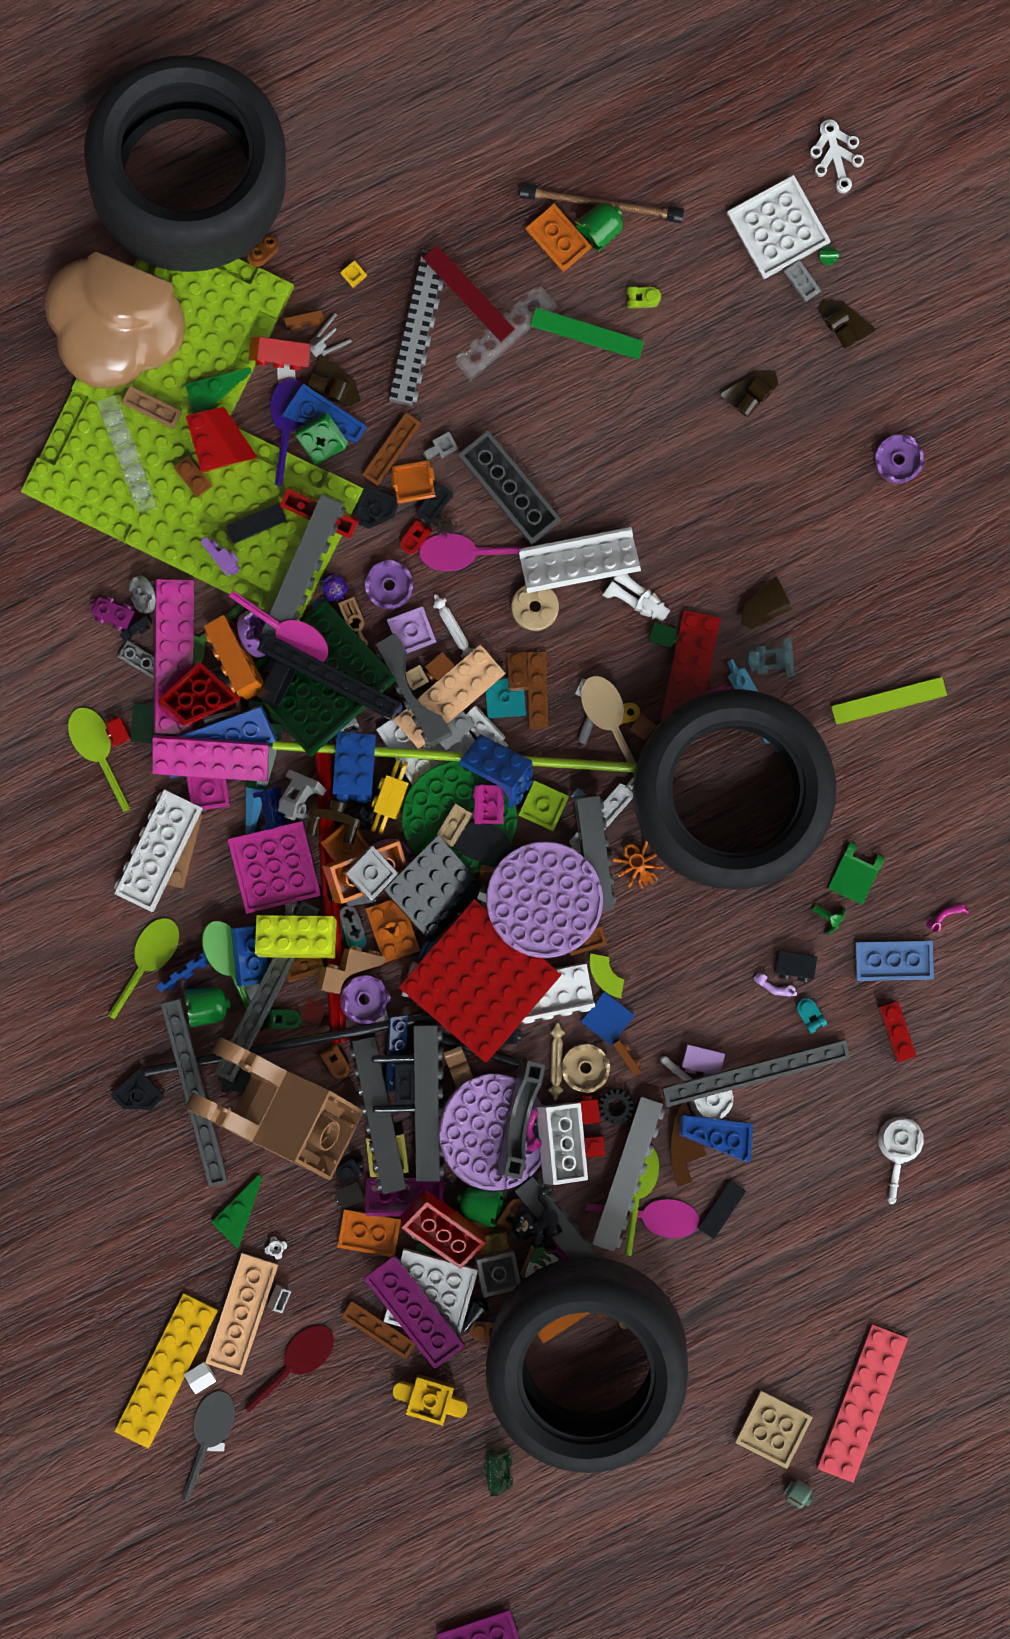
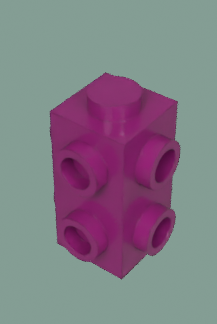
M105 596L104 599L98 597L97 600L93 601L90 608L92 611L91 615L96 617L95 621L104 625L107 621L113 624L112 628L121 632L131 627L136 615L132 611L133 607L124 603L121 606L115 604V599Z

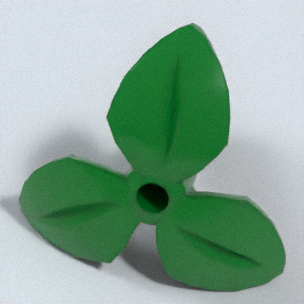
M817 904L813 908L814 912L830 921L832 925L829 931L825 933L826 935L836 931L845 916L844 906H842L840 915L832 914Z

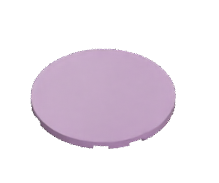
M555 842L530 843L509 853L494 870L487 889L488 915L497 934L513 949L533 957H558L577 949L594 932L602 913L603 892L596 871L588 860L576 850Z
M487 1074L466 1081L451 1094L441 1113L439 1143L444 1159L461 1180L479 1189L494 1191L515 1187L532 1176L541 1165L540 1148L535 1151H529L527 1149L528 1139L526 1135V1162L522 1179H511L496 1175L516 1078L511 1076ZM537 1096L532 1106L535 1109L536 1107L544 1106ZM537 1118L533 1124L535 1139H539Z

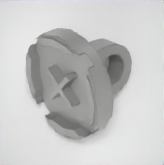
M142 575L131 579L129 590L133 594L131 601L134 607L140 613L146 614L155 609L156 599L155 591L153 590L155 588V581L149 582Z

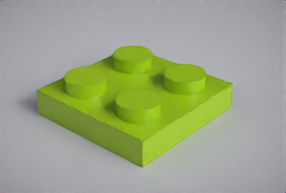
M534 781L518 816L554 831L569 796Z

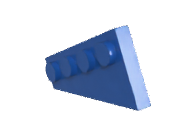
M302 384L282 414V417L306 425L321 415L328 413L346 440L357 443L367 428L366 425L305 384Z
M204 952L198 958L186 964L184 968L169 976L166 981L156 985L159 991L168 990L170 992L178 986L177 982L182 978L187 980L194 975L192 972L197 967L202 969L208 965L209 962Z

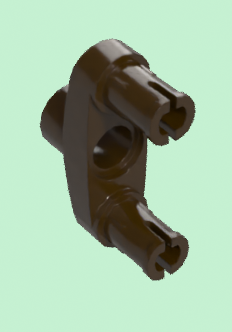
M330 800L328 809H309V820L305 834L316 836L320 819H330L345 823L346 829L343 843L354 845L357 828H360L361 820L344 814L346 803Z

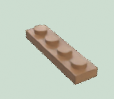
M200 814L167 885L184 889L203 814Z

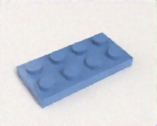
M933 941L855 942L856 981L934 979Z

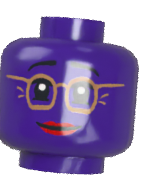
M332 572L321 580L320 589L328 601L336 600L339 602L347 596L345 593L348 591V585L340 574Z

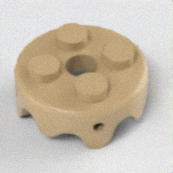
M526 585L519 588L512 599L511 612L513 618L523 629L531 631L544 630L551 626L558 616V598L552 589L527 593ZM534 601L539 602L541 605L538 612L530 610L529 606Z
M580 1044L570 1049L565 1055L562 1062V1074L572 1089L585 1093L594 1092L602 1087L608 1079L610 1063L606 1054L600 1048L591 1044ZM587 1062L591 1065L589 1073L581 1072L580 1066L582 1063Z

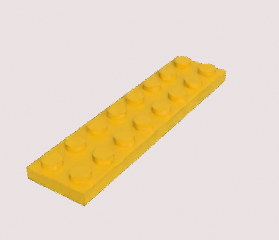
M185 1292L183 1293L114 1432L148 1449L150 1448L185 1378L184 1374L188 1372L218 1309Z

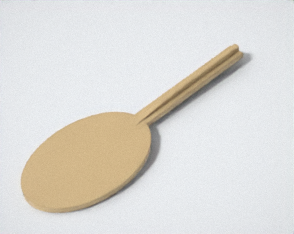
M600 676L589 677L584 682L581 690L582 705L587 716L599 728L612 730L626 761L636 763L619 729L624 716L623 702L619 692L607 679Z

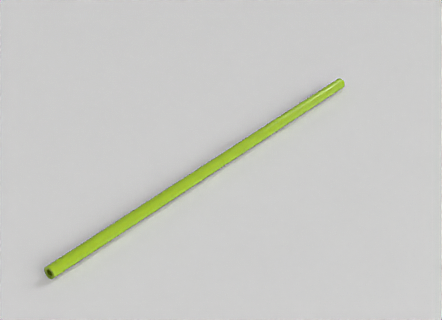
M276 740L273 742V750L305 752L297 741ZM326 743L317 752L336 754V744ZM375 746L374 756L460 761L466 752ZM524 756L533 761L532 766L635 772L637 763Z

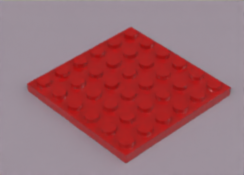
M474 899L398 988L487 1063L561 977V974L543 958L520 953L504 942L495 931L490 921L488 910Z

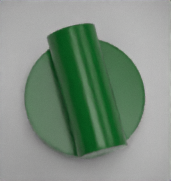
M826 246L819 251V260L824 265H833L839 258V250H836L834 247Z

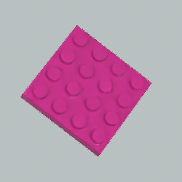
M303 821L228 839L246 914L321 896Z

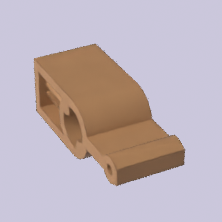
M352 597L338 603L346 623L355 633L359 634L360 639L369 647L368 641L362 634L365 628V621L355 598ZM348 604L352 610L353 615H351ZM354 619L361 620L357 629L351 627Z
M461 1046L443 1052L456 1088L474 1078Z

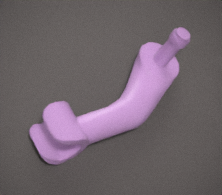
M758 972L754 977L755 982L773 995L789 997L797 995L794 986H773L766 981L768 977L761 972Z

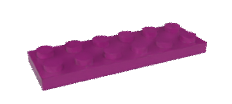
M395 1254L364 1276L367 1284L434 1369L465 1347L463 1340Z

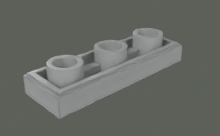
M127 640L117 657L154 679V656ZM146 660L150 661V665L148 667L144 666V662Z

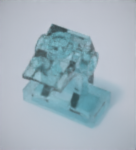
M784 638L782 640V649L766 650V646L755 647V651L749 652L748 657L751 671H757V674H767L768 670L785 669V678L794 677L792 639ZM776 654V665H765L764 655Z

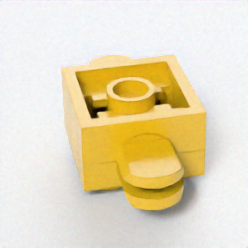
M397 759L391 776L386 775V778H381L378 789H381L380 794L375 796L371 806L374 807L373 812L377 813L371 831H376L381 815H384L379 830L381 835L384 832L388 818H398L410 784L402 781L408 766L406 761L402 766L398 779L395 778L401 763L400 759Z
M417 1374L415 1384L398 1381L393 1387L394 1397L409 1403L406 1415L443 1426L446 1414L461 1418L467 1413V1402L464 1399L452 1396L454 1384Z

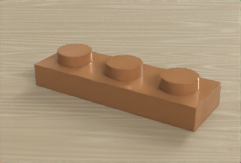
M129 386L121 402L123 405L172 429L175 428L182 414V411L132 386Z

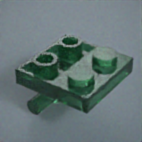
M492 1450L486 1451L485 1477H487V1490L490 1491V1496H499L512 1487L513 1477L510 1475L512 1456H510V1450H501L496 1454Z

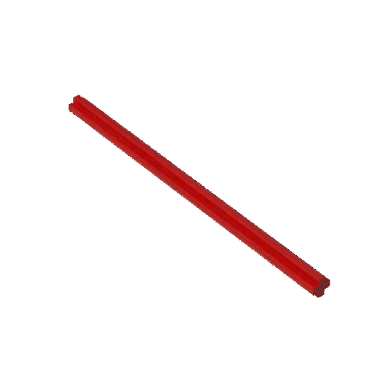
M316 752V781L326 789L323 796L317 794L318 809H328L329 801L333 800L331 753ZM322 818L319 823L323 915L333 916L337 920L335 958H326V967L328 964L340 968L342 959L339 903H331L328 898L330 888L322 867L334 861L321 844L335 830V821ZM328 993L330 1031L346 1028V1016L340 1005V994ZM347 1038L333 1040L331 1043L347 1042Z

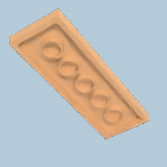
M479 645L421 695L417 701L430 711L441 715L446 724H448L506 673L487 651ZM405 709L394 721L415 746L420 749L425 744L421 735L424 731L421 726L417 727L412 719V716H414L413 711Z
M242 1252L206 1364L239 1375L243 1374L279 1264Z

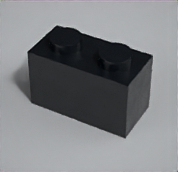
M778 950L774 973L779 974L778 978L790 979V976L798 977L797 981L809 982V979H814L817 956Z

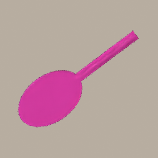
M440 534L429 538L423 543L420 548V558L425 565L432 569L456 571L470 565L476 558V555L519 554V549L532 546L476 548L470 539L462 535Z
M234 590L231 592L229 597L276 629V638L322 662L326 660L328 656L327 643L314 627L299 620H286L280 623Z
M674 1199L654 1201L648 1204L643 1211L638 1210L637 1218H642L644 1225L651 1232L667 1238L688 1236L699 1225L697 1212L690 1205ZM586 1203V1211L603 1213L605 1205Z

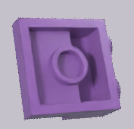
M207 537L200 541L226 576H233L241 570L237 564L239 559L231 549L229 551L225 548L221 550L214 539L209 540Z

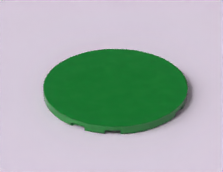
M460 761L445 762L424 772L411 786L402 810L403 832L413 853L416 854L438 833L455 803L473 814V809L475 808L473 791L476 785L496 784L460 765ZM504 792L503 824L491 825L502 830L511 844L517 827L516 804L513 808L508 807V797ZM473 815L471 816L468 823L475 822V819H473ZM447 844L472 874L479 873L481 865L492 866L499 861L484 862L473 860L463 855L456 848L455 844L453 847Z

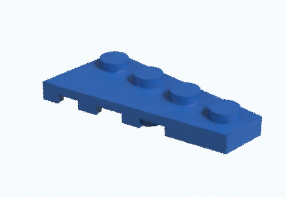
M686 1115L680 1116V1136L746 1163L751 1162L753 1124Z

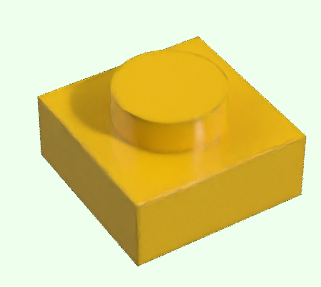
M355 260L340 272L352 288L367 277V274Z

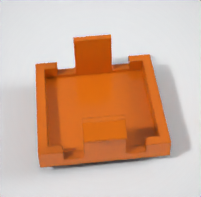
M429 460L392 467L393 475L391 476L392 487H395L398 504L436 497L433 480H435L434 472Z

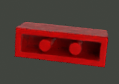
M250 337L248 360L256 361L255 365L267 366V363L273 364V368L290 366L289 370L301 371V368L308 367L310 344L264 337Z
M892 1001L877 1006L895 1061L901 1062L916 1057L899 1002Z

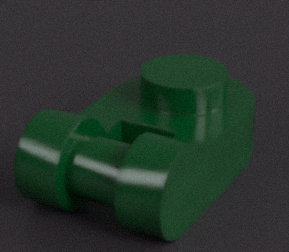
M270 1009L267 1014L269 1015L267 1029H294L301 1024V1014L293 1009ZM277 1015H282V1023H277Z

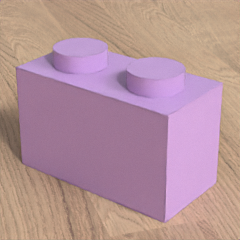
M686 1044L681 1066L688 1073L704 1072L703 1076L721 1072L725 1053Z

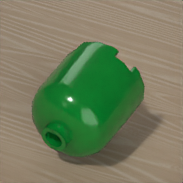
M599 203L575 221L577 224L575 227L585 239H589L593 244L592 249L599 252L622 231L623 220L621 216L623 214L617 206L613 207L608 203Z
M204 987L185 990L186 1006L191 1007L188 1010L190 1027L217 1023L225 1018L227 1009L230 1008L229 997H225L220 988Z
M469 1185L464 1193H460L458 1196L457 1204L460 1205L461 1215L470 1221L495 1228L497 1223L494 1222L495 1217H500L504 1201L500 1199V1196L504 1195L505 1191L483 1190Z

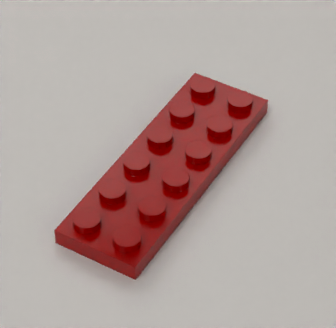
M683 611L661 722L682 704L706 694L721 618Z

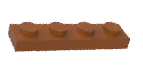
M405 413L362 476L376 486H379L422 423L408 413Z
M527 652L529 729H548L546 652Z
M353 1300L341 1317L405 1360L415 1346L411 1338Z

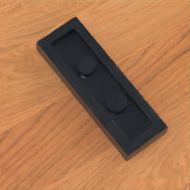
M278 503L226 527L233 543L236 544L283 524L287 520Z
M730 1180L698 1229L715 1239L746 1191Z

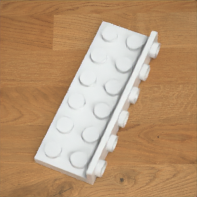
M631 527L519 549L527 593L641 571Z
M167 790L159 793L156 799L158 804L155 810L152 809L149 813L148 825L142 828L139 835L141 839L138 845L135 844L131 851L133 856L130 862L127 861L123 868L124 875L122 879H118L114 887L116 889L114 894L151 912H154L203 810L202 807Z
M586 962L555 968L561 974V977L522 1022L525 1024L532 1023L535 1019L539 1018L548 1020L553 1018V1015L558 1014L567 1016L571 1015L573 1011L578 1010L580 1012H587L595 1007Z

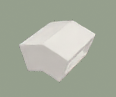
M206 1362L184 1374L195 1394L216 1382V1377Z

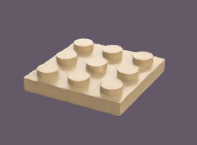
M760 1390L735 1443L787 1469L813 1416Z

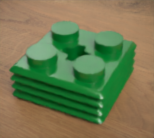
M328 413L300 427L295 433V437L315 465L342 451L348 443Z

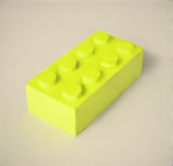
M257 915L255 954L258 957L335 958L337 920L333 916Z

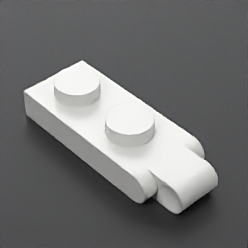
M474 706L466 714L475 725L471 731L477 737L481 734L506 748L508 747V744L504 741L505 736L477 706Z

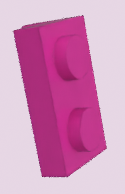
M476 785L473 791V799L475 800L473 819H475V824H503L504 791L498 785Z

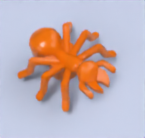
M645 841L641 853L637 845L633 843L625 845L623 850L624 856L629 860L613 858L614 862L626 863L631 866L620 872L618 877L635 869L628 883L629 888L638 872L640 873L638 883L642 889L641 881L647 887H649L648 881L653 884L651 875H653L655 880H658L656 875L646 871V868L663 869V866L644 864L657 856L654 853L644 859L643 856L648 846L647 841Z

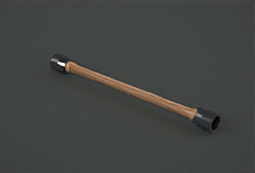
M526 183L521 184L520 198L535 201V198L545 197L572 203L591 204V206L599 203H608L613 207L617 206L620 210L642 214L649 213V215L656 216L661 215L662 218H667L668 222L681 224L684 208L669 206V209L664 208L661 210L654 207L622 204V202H610L608 200L603 201V199L598 200L584 196L579 197L571 194L543 191L537 188V185Z

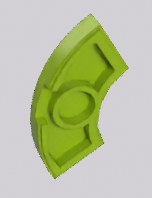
M590 953V969L597 984L608 994L621 998L624 979L617 977L612 972L609 965V957Z

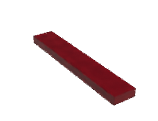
M437 245L423 257V260L500 343L515 331V328Z

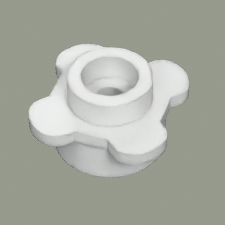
M271 1237L269 1245L265 1248V1253L275 1256L276 1259H281L283 1250L287 1248V1243L277 1240V1237Z

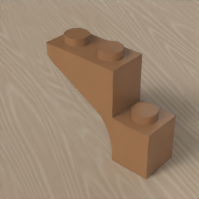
M356 946L344 949L340 968L328 964L327 967H321L316 990L340 994L341 987L348 976L384 964L385 957L379 956L380 952L369 950L368 953L362 952V948Z

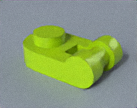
M654 287L626 288L627 295H629L627 308H652L660 303L661 293ZM636 295H642V301H637Z

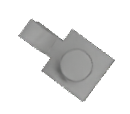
M447 432L433 440L434 447L424 451L423 456L426 460H430L439 454L442 459L458 450V447L451 434Z

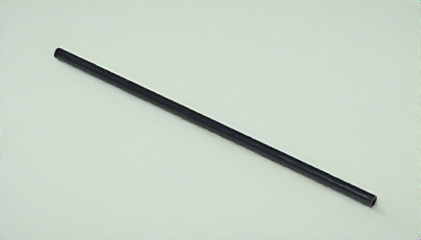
M429 1013L408 1016V1026L436 1021ZM389 1020L251 1046L249 1051L256 1055L385 1031L388 1030ZM210 1054L196 1057L199 1067L220 1063L222 1057ZM176 1061L144 1067L145 1077L178 1071Z

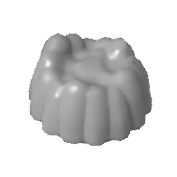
M286 903L285 916H295L299 909V903Z

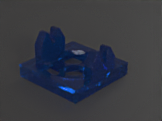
M280 786L252 793L253 798L260 797L267 823L260 826L261 831L289 824L288 818L284 817L285 814L278 811L279 800L282 797Z

